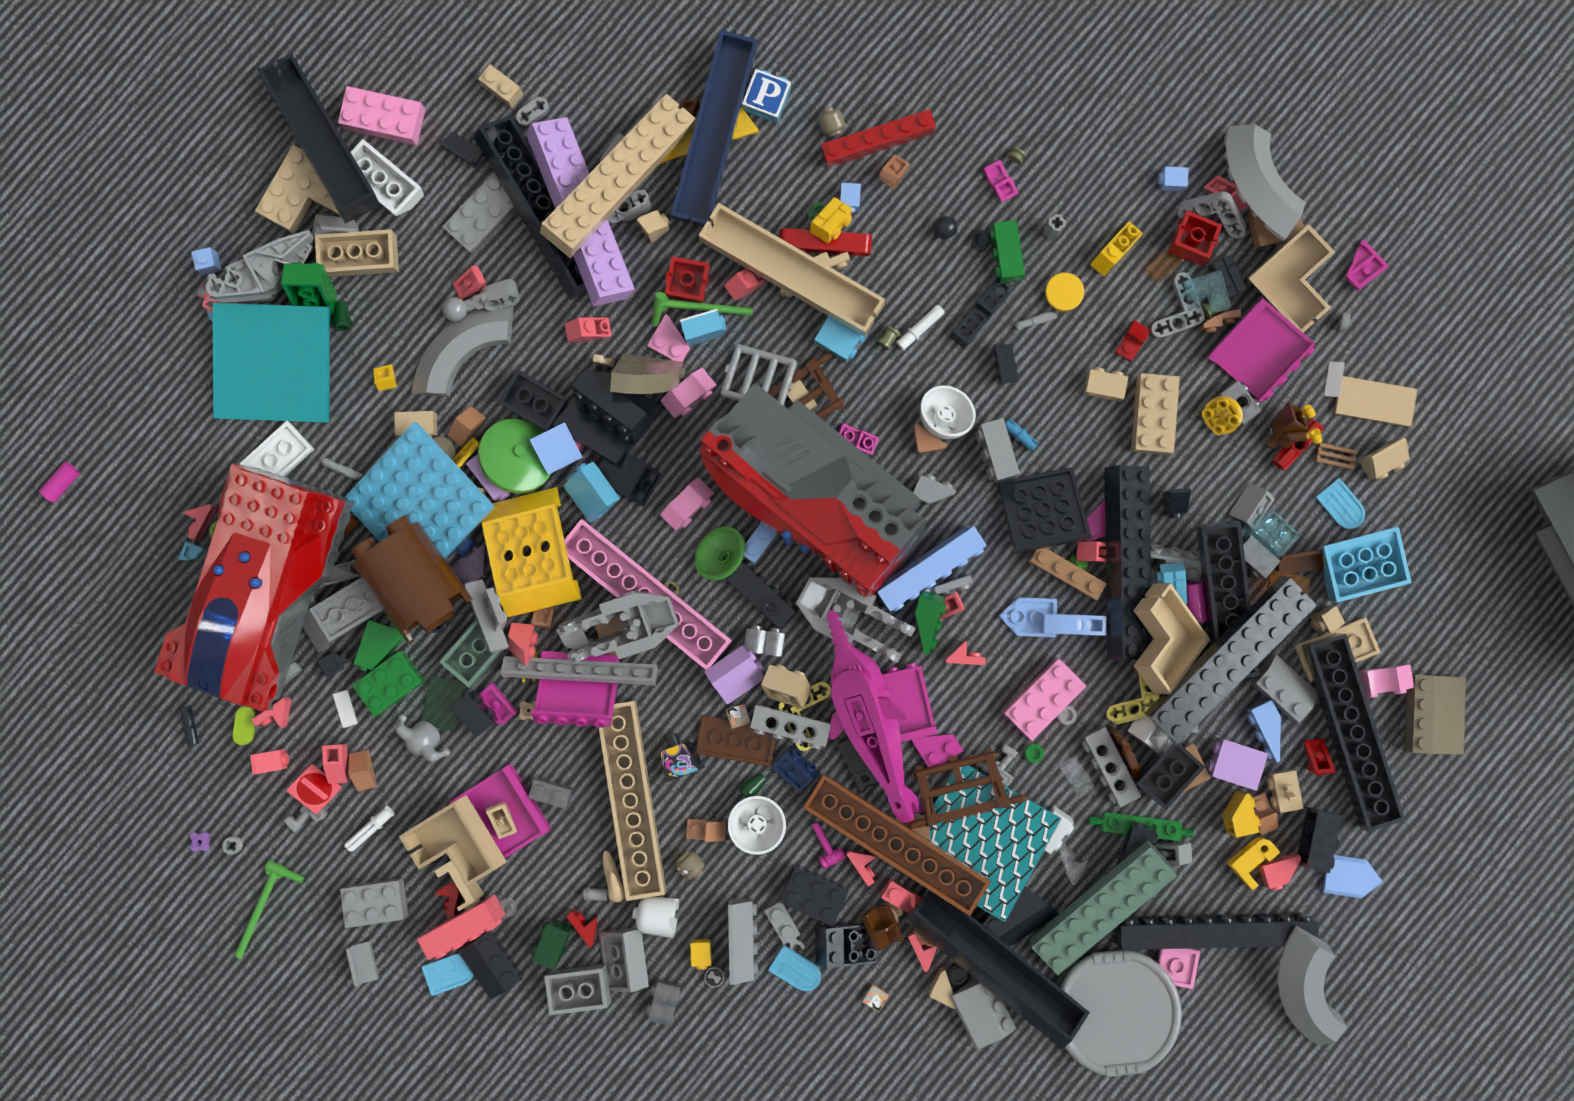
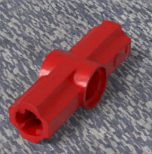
M1313 418L1307 422L1309 427L1307 433L1314 428L1319 429L1321 432L1324 430L1322 425ZM1311 438L1307 439V441H1299L1301 443L1300 450L1294 444L1289 448L1283 447L1271 461L1278 469L1285 471L1302 452L1308 449L1312 443Z

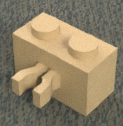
M1287 769L1268 773L1267 786L1272 792V797L1270 798L1272 808L1279 813L1304 809L1296 770Z

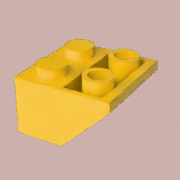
M1240 790L1235 791L1222 813L1226 833L1236 838L1259 832L1260 820L1255 815V801L1249 793Z

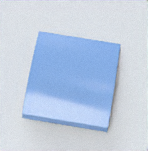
M565 422L530 439L548 475L583 458Z

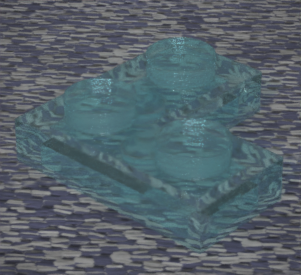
M1221 270L1183 282L1188 301L1208 296L1212 314L1231 308Z

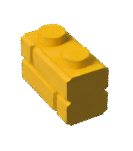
M833 197L811 222V234L820 237L827 244L832 239H837L841 229L844 226L847 227L852 221L851 207Z

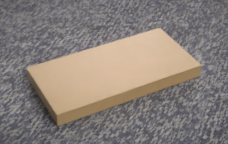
M1343 376L1340 395L1336 397L1334 414L1411 427L1417 389Z
M1366 617L1343 625L1332 633H1324L1294 645L1308 681H1313L1302 644L1337 633L1347 634L1356 663L1381 653Z

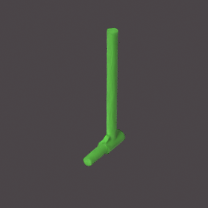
M657 292L653 305L654 312L651 324L655 327L659 325L661 313L667 307L700 311L717 309L720 313L752 316L753 308L668 300L665 293Z
M271 860L268 861L265 870L269 877L234 955L236 958L242 959L276 879L286 877L302 884L304 876L292 872L287 867Z

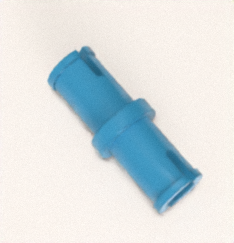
M1011 418L1005 422L1007 431L1015 437V441H1020L1030 452L1037 447L1039 442L1031 437L1025 428L1022 429Z

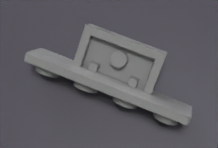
M1157 544L1151 545L1152 558L1164 559L1163 564L1182 562L1186 570V580L1200 581L1202 570L1198 551H1183L1176 547L1164 548Z
M483 580L466 583L464 587L473 598L471 606L489 652L494 653L507 649L509 645L503 633L507 616L500 607L499 595L495 594L493 588L486 589Z

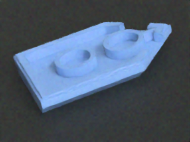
M1019 597L999 617L1017 636L1056 637V634L1043 633V614H1057V599Z
M1334 855L1335 864L1330 873L1325 872L1322 892L1362 898L1383 881L1366 859Z

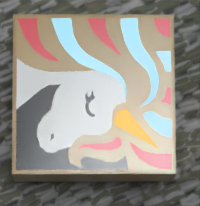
M744 704L726 709L731 729L750 724Z
M872 984L862 1002L880 1012L889 994Z

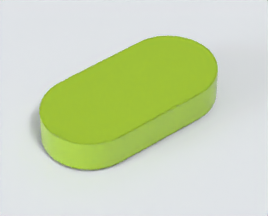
M241 707L235 715L233 739L239 745H247L254 739L255 724L252 719L257 714L251 707Z

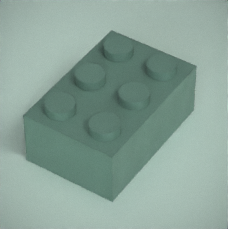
M476 619L442 658L440 663L469 688L478 682L504 650L494 653L489 652Z

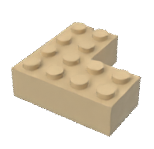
M292 145L255 211L261 217L295 234L312 202L339 217L341 216L302 149Z
M1305 224L1250 274L1247 279L1276 310L1304 333L1315 323L1310 319L1312 316L1318 320L1331 309L1305 279L1330 258L1335 251L1309 224Z
M1156 583L1145 594L1146 598H1142L1134 609L1136 615L1154 638L1134 667L1154 694H1171L1210 641V638L1172 584Z
M467 795L399 836L407 851L422 844V848L410 854L419 870L447 853L466 886L471 885L506 863L505 858Z

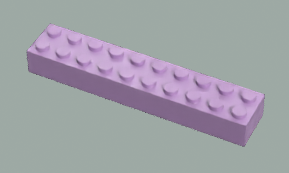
M567 117L532 123L526 134L555 209L589 175ZM606 220L573 255L593 307L628 299L635 290L609 222Z

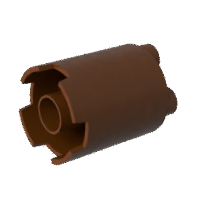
M404 515L385 528L388 531L389 537L376 544L371 537L354 547L352 552L357 561L352 566L404 641L410 644L414 640L408 631L420 625L429 633L455 615L451 603L461 596L466 604L471 603L473 598L420 522L411 523L407 516Z

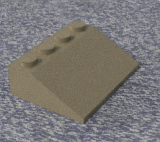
M1412 675L1414 688L1407 689L1405 751L1411 753L1464 755L1466 677Z

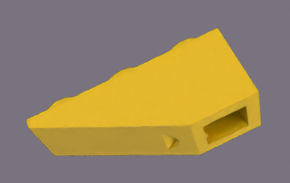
M1129 221L1090 265L1105 277L1143 233Z

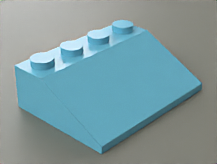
M1399 527L1322 546L1324 582L1330 601L1341 602L1412 583Z

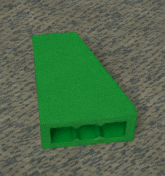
M368 620L354 664L359 666V670L370 672V670H374L381 665L404 639L395 627L374 620Z

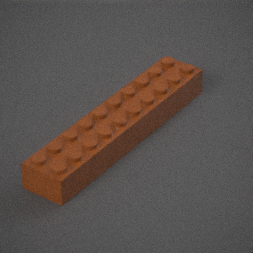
M827 774L822 776L803 807L969 916L991 883V880Z

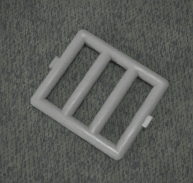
M737 344L730 364L726 366V376L720 395L739 401L750 388L759 358L770 360L761 387L767 393L777 363L788 365L777 400L784 406L788 391L791 392L793 385L791 381L797 361L792 358ZM741 353L752 355L740 393L729 391Z

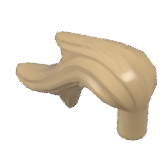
M604 851L603 867L608 886V897L612 902H621L625 898V890L611 854L608 851Z

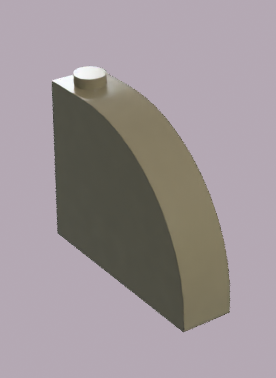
M623 354L611 373L610 392L653 394L671 391L679 386L682 379H685L686 368H683V362Z

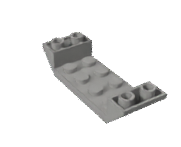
M359 578L307 611L303 628L317 652H320L335 643L334 640L377 615L383 609L362 579Z

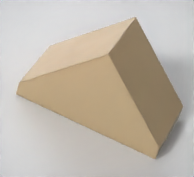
M502 802L486 809V813L499 839L517 832L507 803Z
M941 967L928 991L929 997L956 1009L950 997L953 992L944 967Z

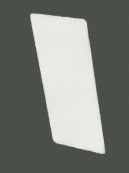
M1329 362L1324 396L1339 397L1344 362Z
M348 690L333 694L343 728L357 724Z

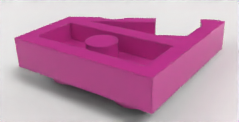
M1362 240L1345 279L1358 292L1385 271L1389 265L1365 240Z
M494 683L490 684L480 693L487 707H491L495 711L498 718L495 723L504 725L518 713Z
M953 734L935 735L911 740L928 767L943 764L950 760L949 757L963 751Z

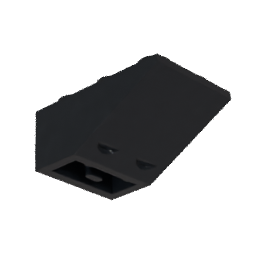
M864 923L834 924L833 927L828 924L815 925L816 965L824 968L878 963L877 951H875Z

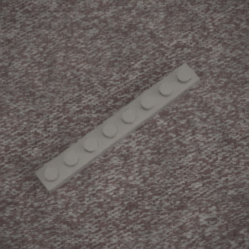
M504 656L501 676L656 685L658 666L654 664L582 660L576 663L571 662V660L530 658L529 665H524L517 657Z

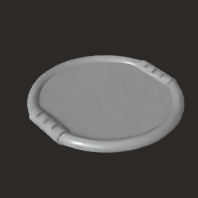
M1132 950L1092 953L1078 962L1068 972L1060 986L1064 992L1090 1012L1072 1042L1065 1048L1078 1063L1095 1073L1106 1077L1145 1073V1071L1156 1066L1165 1058L1178 1037L1182 1011L1177 988L1164 968L1144 954Z

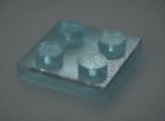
M1273 509L1250 531L1277 559L1283 556L1301 536Z

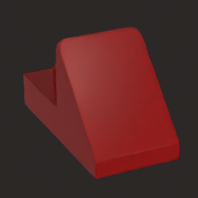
M1134 320L1114 353L1132 362L1142 344L1145 343L1151 329Z
M1324 738L1304 741L1303 746L1309 760L1307 770L1315 776L1335 773Z
M452 881L435 892V894L449 897L445 901L444 910H447V917L453 918L457 915L461 892L455 882Z
M573 909L566 917L590 948L595 942L599 915L586 924L584 922L586 921L584 915L580 911L577 912Z

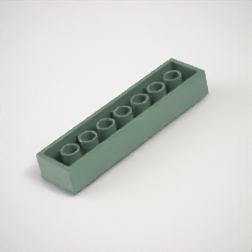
M1147 840L1030 938L1031 948L1059 975L1177 877L1175 869Z

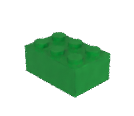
M284 263L281 284L292 306L330 307V314H334L337 293L324 265L319 263Z
M399 651L352 686L373 716L376 717L382 715L426 683V680L406 652Z

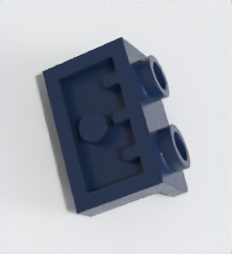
M790 746L772 765V768L798 793L819 772L816 766L804 758L802 753L793 746Z

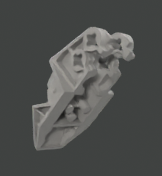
M309 230L279 238L242 255L243 259L226 266L225 271L227 274L225 275V280L217 279L214 273L208 275V282L205 284L207 293L221 303L240 304L274 300L273 295L280 292L283 288L281 281L284 263L298 262L304 264L315 245V236Z
M809 578L796 604L816 631L833 639L830 635L832 630L828 628L829 622L826 618L828 616L827 613L834 610L836 614L840 615L839 621L843 622L842 628L846 629L845 635L849 636V643L853 645L858 642L898 663L902 656L901 653L861 633L858 629H853L860 613L863 612L868 617H872L909 637H912L916 628L875 607L877 596L873 595L871 598L866 596L864 598L856 591V587L852 583L848 585L841 578Z
M633 590L613 600L599 604V609L563 622L558 627L560 630L559 635L567 636L578 629H588L601 623L607 624L611 618L619 613L620 619L624 624V631H617L614 634L569 651L567 657L570 658L571 662L577 663L588 656L596 657L612 651H616L618 659H622L656 648L679 625L669 596Z

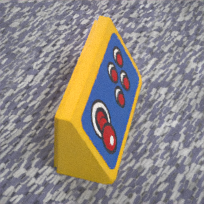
M474 437L471 438L452 459L461 470L478 452L480 442Z

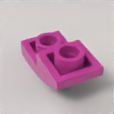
M843 423L838 431L839 434L863 453L873 455L879 437Z

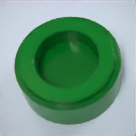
M1033 743L1027 745L1024 749V757L1027 761L1038 763L1043 759L1044 751L1040 745Z

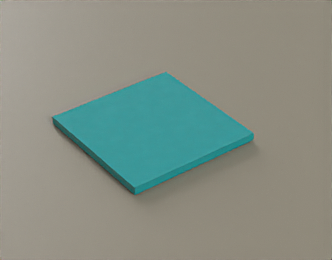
M213 303V418L330 422V307Z

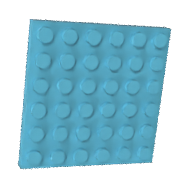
M417 422L411 424L345 496L348 500L355 502L354 506L352 505L351 511L379 542L389 537L388 531L385 528L396 519L406 515L411 523L420 522L445 559L495 508L489 499Z

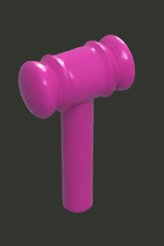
M819 823L812 824L811 826L826 853L824 857H819L821 866L827 869L841 862L842 859H846V854L841 847H838L837 850H832Z

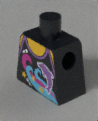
M676 733L666 737L669 748L660 751L666 782L705 768L690 741L680 744Z

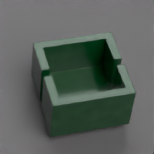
M551 918L549 922L546 921L538 935L541 936V939H538L532 949L531 954L534 955L532 961L554 970L561 959L574 926L555 918Z

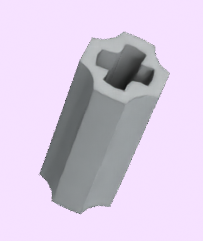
M1055 214L1052 218H1049L1044 226L1043 234L1046 235L1047 239L1054 240L1065 228L1066 220L1063 219L1062 215Z

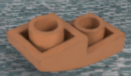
M1241 309L1228 311L1211 318L1199 327V331H1206L1207 334L1216 333L1223 326V321L1224 324L1236 323L1235 320L1241 317Z

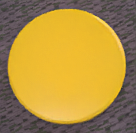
M1059 273L1053 276L1046 285V300L1058 312L1073 310L1083 299V284L1077 276L1071 273Z
M1227 396L1213 398L1202 411V417L1206 425L1216 435L1229 434L1235 431L1240 426L1243 418L1240 405L1234 399Z

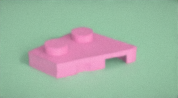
M665 314L647 346L670 360L683 362L690 347L669 316Z

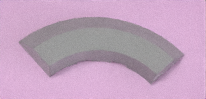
M1257 125L1229 126L1224 138V146H1226L1224 158L1229 165L1227 171L1231 182L1235 181L1239 189L1237 193L1243 203H1248L1253 212L1252 215L1254 217L1258 216L1265 223L1264 227L1284 241L1302 216L1306 202L1294 194L1279 176L1271 158L1270 133Z
M513 306L489 311L485 308L467 314L462 320L447 326L432 341L422 356L415 373L411 394L450 397L452 384L458 369L475 352L485 347L511 344Z
M1296 926L1289 935L1284 945V953L1279 960L1280 968L1277 974V983L1281 1003L1294 1026L1310 1041L1317 1045L1335 1043L1348 1028L1342 1016L1326 1003L1324 996L1325 975L1332 960L1335 958V954L1328 943Z

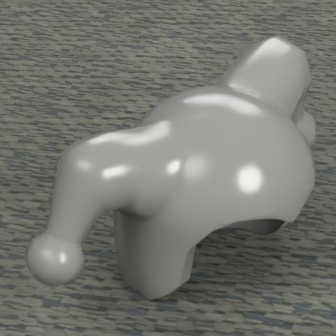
M403 714L399 715V722L395 731L405 741V746L410 753L423 756L431 763L443 756L447 757L450 755V750L444 748L441 752L434 750L440 741V734L431 723L419 721L412 728H407L404 725L407 717Z

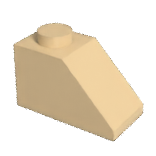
M657 210L637 219L640 229L651 243L670 230L668 218L664 213L660 215Z

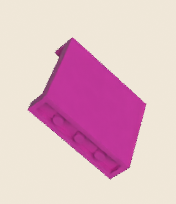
M1261 297L1210 352L1208 358L1216 362L1235 380L1244 383L1248 387L1249 392L1261 403L1263 399L1267 401L1274 392L1272 390L1277 385L1280 387L1287 380L1286 375L1290 371L1295 372L1301 365L1300 361L1304 356L1308 358L1314 352L1315 342Z
M542 651L541 658L570 660L567 657L568 652ZM605 654L596 657L588 656L582 660L620 663L617 655ZM540 679L535 708L531 710L533 721L539 724L594 725L599 728L611 726L618 683Z
M916 663L905 665L906 669L898 670V667L886 669L887 673L882 674L886 683L885 687H888L892 701L908 716L904 721L898 720L901 742L938 734L924 682L922 666H917Z
M512 763L449 802L451 804L467 795L504 858L552 829L535 800L528 798L530 792ZM505 802L508 804L517 832L499 839L486 813V809Z

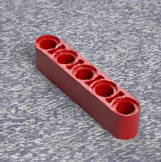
M790 228L779 230L780 239L803 252H827L828 254L837 255L848 252V255L852 256L871 255L872 235L841 232L837 239H832L827 244L820 237L811 234L810 230Z

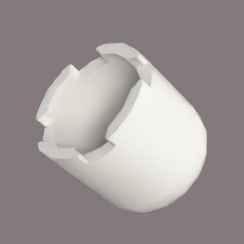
M664 897L643 898L639 902L638 907H634L633 919H636L638 930L646 934L673 938L678 918L674 917L676 910H679V899Z

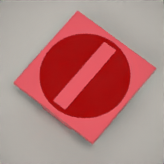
M311 764L286 792L317 815L342 787L337 783L328 784L326 774Z

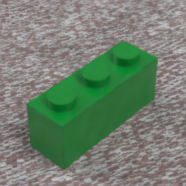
M1017 220L994 223L992 230H990L991 241H994L995 247L992 248L993 259L997 260V266H995L996 278L999 277L1000 284L1023 281L1025 272Z

